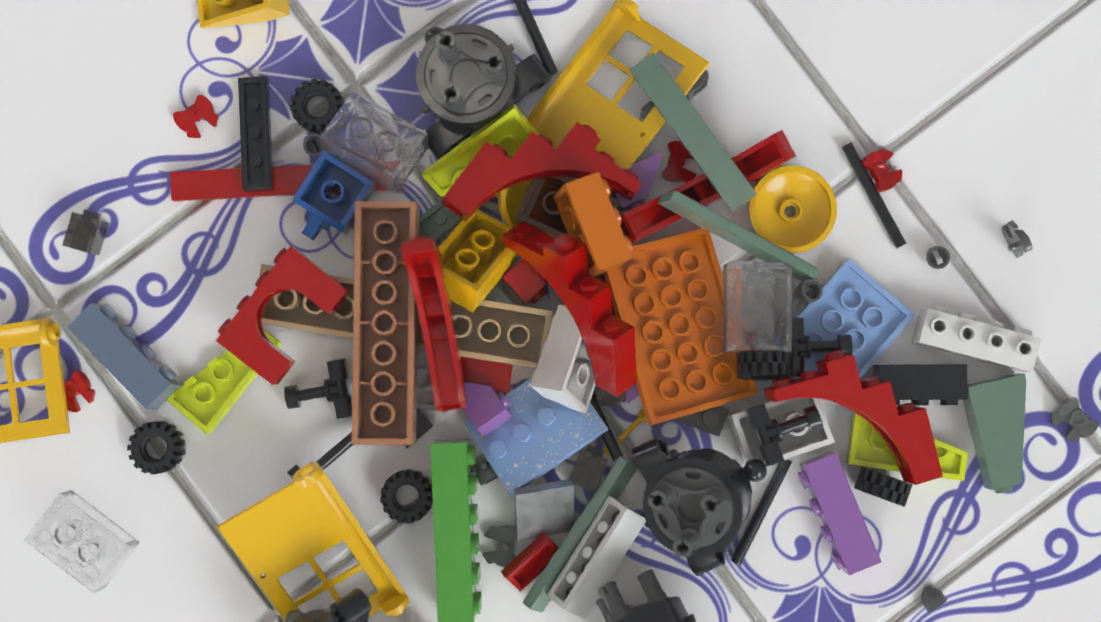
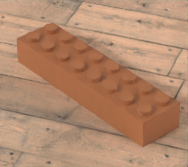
M355 201L352 444L414 445L416 443L418 309L409 273L402 256L401 243H406L410 238L419 236V205L417 202Z

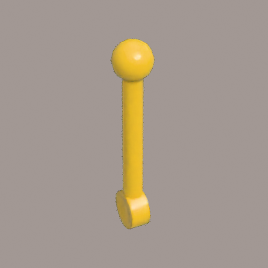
M644 409L638 412V418L616 439L618 445L642 421H647ZM605 446L604 453L610 456V453L607 447Z

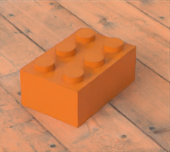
M599 172L564 184L554 196L568 235L585 243L587 246L588 274L593 277L618 268L632 258L631 253L633 251L630 239L627 235L624 236L621 230L619 211L616 207H612L608 197L610 196L608 183L605 179H601Z

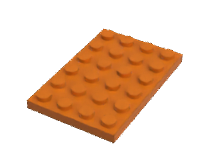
M703 228L632 246L631 259L618 268L604 273L606 283L611 286V300L616 317L635 327L636 385L648 426L758 395L754 380L737 378V353L746 351L710 231Z

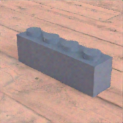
M91 302L67 328L145 409L157 410L181 386L175 380L177 375L167 365L163 364L161 366L155 359L157 354L148 345H141L135 339L138 336L137 333L127 324L122 325L116 319L118 314L112 307L106 303L101 305Z

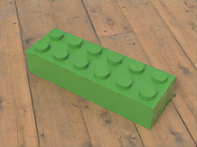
M470 439L435 440L430 444L438 622H475L476 615L481 614L482 592H476V585L481 580L480 562H475V555H478L480 550L479 533H474L473 525H477L478 504H472V495H475L477 492L476 474L471 475V465L476 463L475 445H470Z

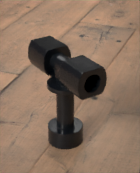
M784 318V339H788V352L791 353V377H800V373L805 371V359H810L811 353L842 350L843 354H852V338L850 334L837 335L836 341H810V336L804 335V318Z
M346 358L327 361L329 379L324 380V386L299 390L297 385L285 386L284 397L287 408H300L301 401L327 397L328 402L334 401L337 419L351 417L352 395H348L346 379L349 378Z
M765 404L746 409L752 429H757L762 445L759 446L766 466L784 461L779 443L783 441L782 435L807 426L810 431L823 428L821 416L815 405L804 408L802 416L779 424L776 419L770 420Z

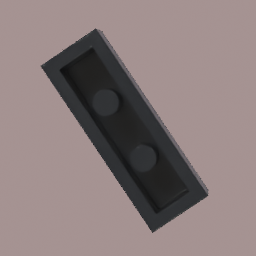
M967 364L873 365V377L878 376L879 380L890 381L896 406L900 405V400H911V403L920 406L929 405V400H940V405H958V400H968Z

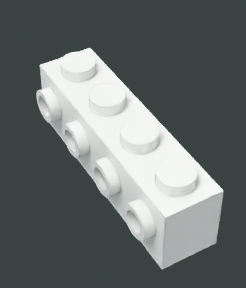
M930 305V309H920L912 343L1021 372H1033L1041 338L1032 336V330L1015 327L1014 331L1004 329V323L987 319L985 324L975 321V315L959 312L958 316L947 314L948 308L937 305Z
M608 496L547 596L565 611L586 619L601 595L598 592V588L604 586L611 579L646 522L645 517L628 505Z

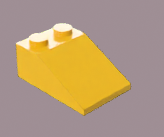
M197 0L199 25L203 29L267 22L290 15L289 0Z

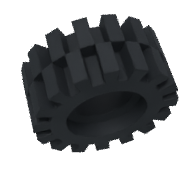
M311 79L309 83L307 81L302 82L303 86L301 88L297 86L294 90L296 92L295 96L292 95L290 99L292 101L290 110L293 112L292 116L305 130L320 134V132L328 133L331 128L336 129L338 127L336 124L339 121L342 122V114L345 113L346 109L344 107V98L337 88L323 79L321 81ZM315 96H323L329 103L327 113L321 117H313L307 110L309 100Z
M749 350L737 353L738 379L766 381L791 377V353L788 351Z
M154 421L142 424L141 427L134 430L135 434L129 438L131 445H127V451L131 450V455L128 457L130 460L135 461L133 464L135 468H141L143 473L156 475L170 471L175 468L176 464H180L182 461L181 455H185L183 445L186 444L185 440H182L180 437L183 434L175 429V425H169L165 421ZM154 436L163 438L167 444L166 454L160 459L152 458L147 453V442Z
M861 466L854 488L905 507L913 485Z
M413 469L401 470L393 474L385 481L380 492L382 493L380 502L383 504L382 509L390 515L389 518L398 520V523L407 522V524L421 520L433 505L432 485L429 482V478L423 476L419 471H413ZM411 485L418 491L419 499L416 505L403 507L398 503L396 494L401 486Z

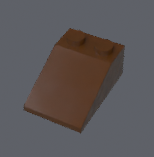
M545 177L532 180L515 218L554 238L564 233L568 235L554 196L564 184L574 181V179L570 177ZM608 196L612 207L617 208L620 200Z

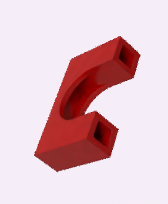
M292 246L288 249L283 248L273 260L275 266L269 273L265 271L255 283L257 289L251 296L246 295L236 307L238 313L232 320L227 319L218 329L220 335L216 339V342L271 385H278L296 361L273 344L264 332L262 314L268 301L281 292L298 291L326 313L333 315L351 292Z

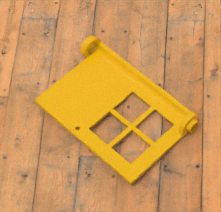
M616 0L614 6L526 119L539 134L546 136L552 141L555 149H557L576 122L582 126L583 124L589 125L597 132V137L601 139L596 150L608 153L615 160L614 163L621 169H630L666 121L655 106L643 122H641L617 105L636 80L628 67L609 55L627 31L652 46L644 59L653 52L656 55L659 51L684 67L674 81L685 96L710 65V62L643 20L637 12L639 9L638 5L632 0ZM604 60L630 76L611 101L586 85Z
M51 318L0 325V350L3 349L7 375V383L0 384V390L8 389L13 422V424L0 425V443L70 433L59 348L61 331L58 323L54 322ZM40 344L44 378L15 382L11 348ZM45 384L49 418L20 423L16 388Z
M318 462L304 465L293 475V482L217 525L221 534L284 620L289 611H300L298 606L326 590L329 591L335 601L339 600L341 596L334 588V585L364 569L378 590L368 597L371 603L369 616L381 609L387 616H398L407 608L409 597ZM344 541L359 563L329 580L314 557ZM308 561L323 584L293 601L278 578Z

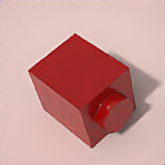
M525 259L519 261L502 277L525 304L530 300L535 304L547 293L544 290L547 283Z

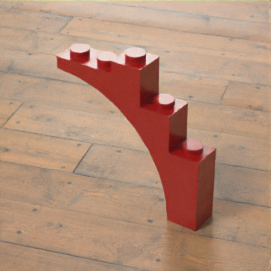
M576 122L557 149L553 147L552 141L542 134L536 135L534 132H531L511 159L507 157V151L498 144L491 145L486 141L444 195L442 205L466 222L481 205L499 192L519 183L539 178L570 177L580 179L599 172L601 179L607 181L609 188L629 200L633 198L642 186V183L638 181L639 178L629 169L623 170L614 163L615 160L608 153L596 150L601 139L597 137L598 134L592 127L586 124L582 126Z
M780 130L731 159L749 184H751L763 175L796 157L783 130ZM704 174L671 190H676L705 207L721 199ZM659 196L621 214L620 227L623 235H627L631 244H634L664 230L684 217L658 204L661 197Z
M525 222L516 225L502 234L503 245L519 254L532 265L552 286L567 307L587 347L593 368L595 385L615 397L620 396L637 383L635 327L612 315L611 286L588 274L586 244L565 233L554 238Z
M425 236L413 237L408 242L401 243V250L419 313L435 407L438 412L467 408L459 342L454 329L450 296L446 288L442 254L439 246H435L433 238L427 239Z
M842 350L825 353V359L816 361L817 369L801 372V378L791 381L790 377L773 380V386L763 388L766 400L779 402L795 398H819L832 401L853 411L868 422L885 440L897 461L904 482L918 485L943 477L926 408L914 406V403L896 406L890 381L879 380L878 376L860 380L853 354H843Z

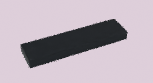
M267 76L238 78L242 188L244 192L274 190L269 79Z

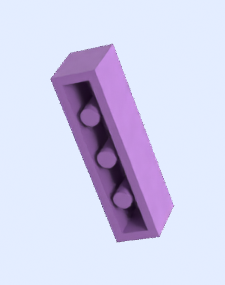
M829 451L800 463L801 472H798V477L804 489L809 488L813 497L809 500L815 516L820 515L824 525L820 529L827 543L831 542L835 553L831 555L837 569H842L843 572L850 576L881 563L882 561L837 453Z

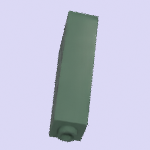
M1015 373L968 384V400H963L984 488L995 490L996 494L1010 492L1013 490L1012 486L1022 484L1026 397L1025 374Z

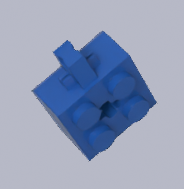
M323 150L293 199V202L307 210L304 217L309 221L302 234L311 240H315L322 228L328 231L333 226L347 235L355 222V201H368L377 185ZM340 187L341 189L338 190L341 193L340 197H334L330 200L332 197L329 194L332 188L337 190Z

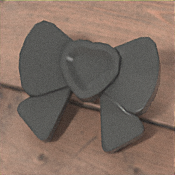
M1013 220L1002 226L1003 235L1009 245L1007 248L1017 258L1024 255L1023 252L1026 253L1032 250L1030 237L1022 229L1019 230L1018 225Z
M1076 397L1063 401L1058 408V412H1052L1053 426L1068 419L1070 424L1073 425L1065 435V439L1078 442L1080 437L1084 438L1092 435L1099 426L1096 419L1088 417L1079 408Z
M504 525L497 529L495 526L490 527L485 532L484 537L499 541L497 544L498 550L484 552L482 555L488 564L494 562L498 566L506 567L515 558L513 553L515 549L514 540L516 539L515 527L511 525Z

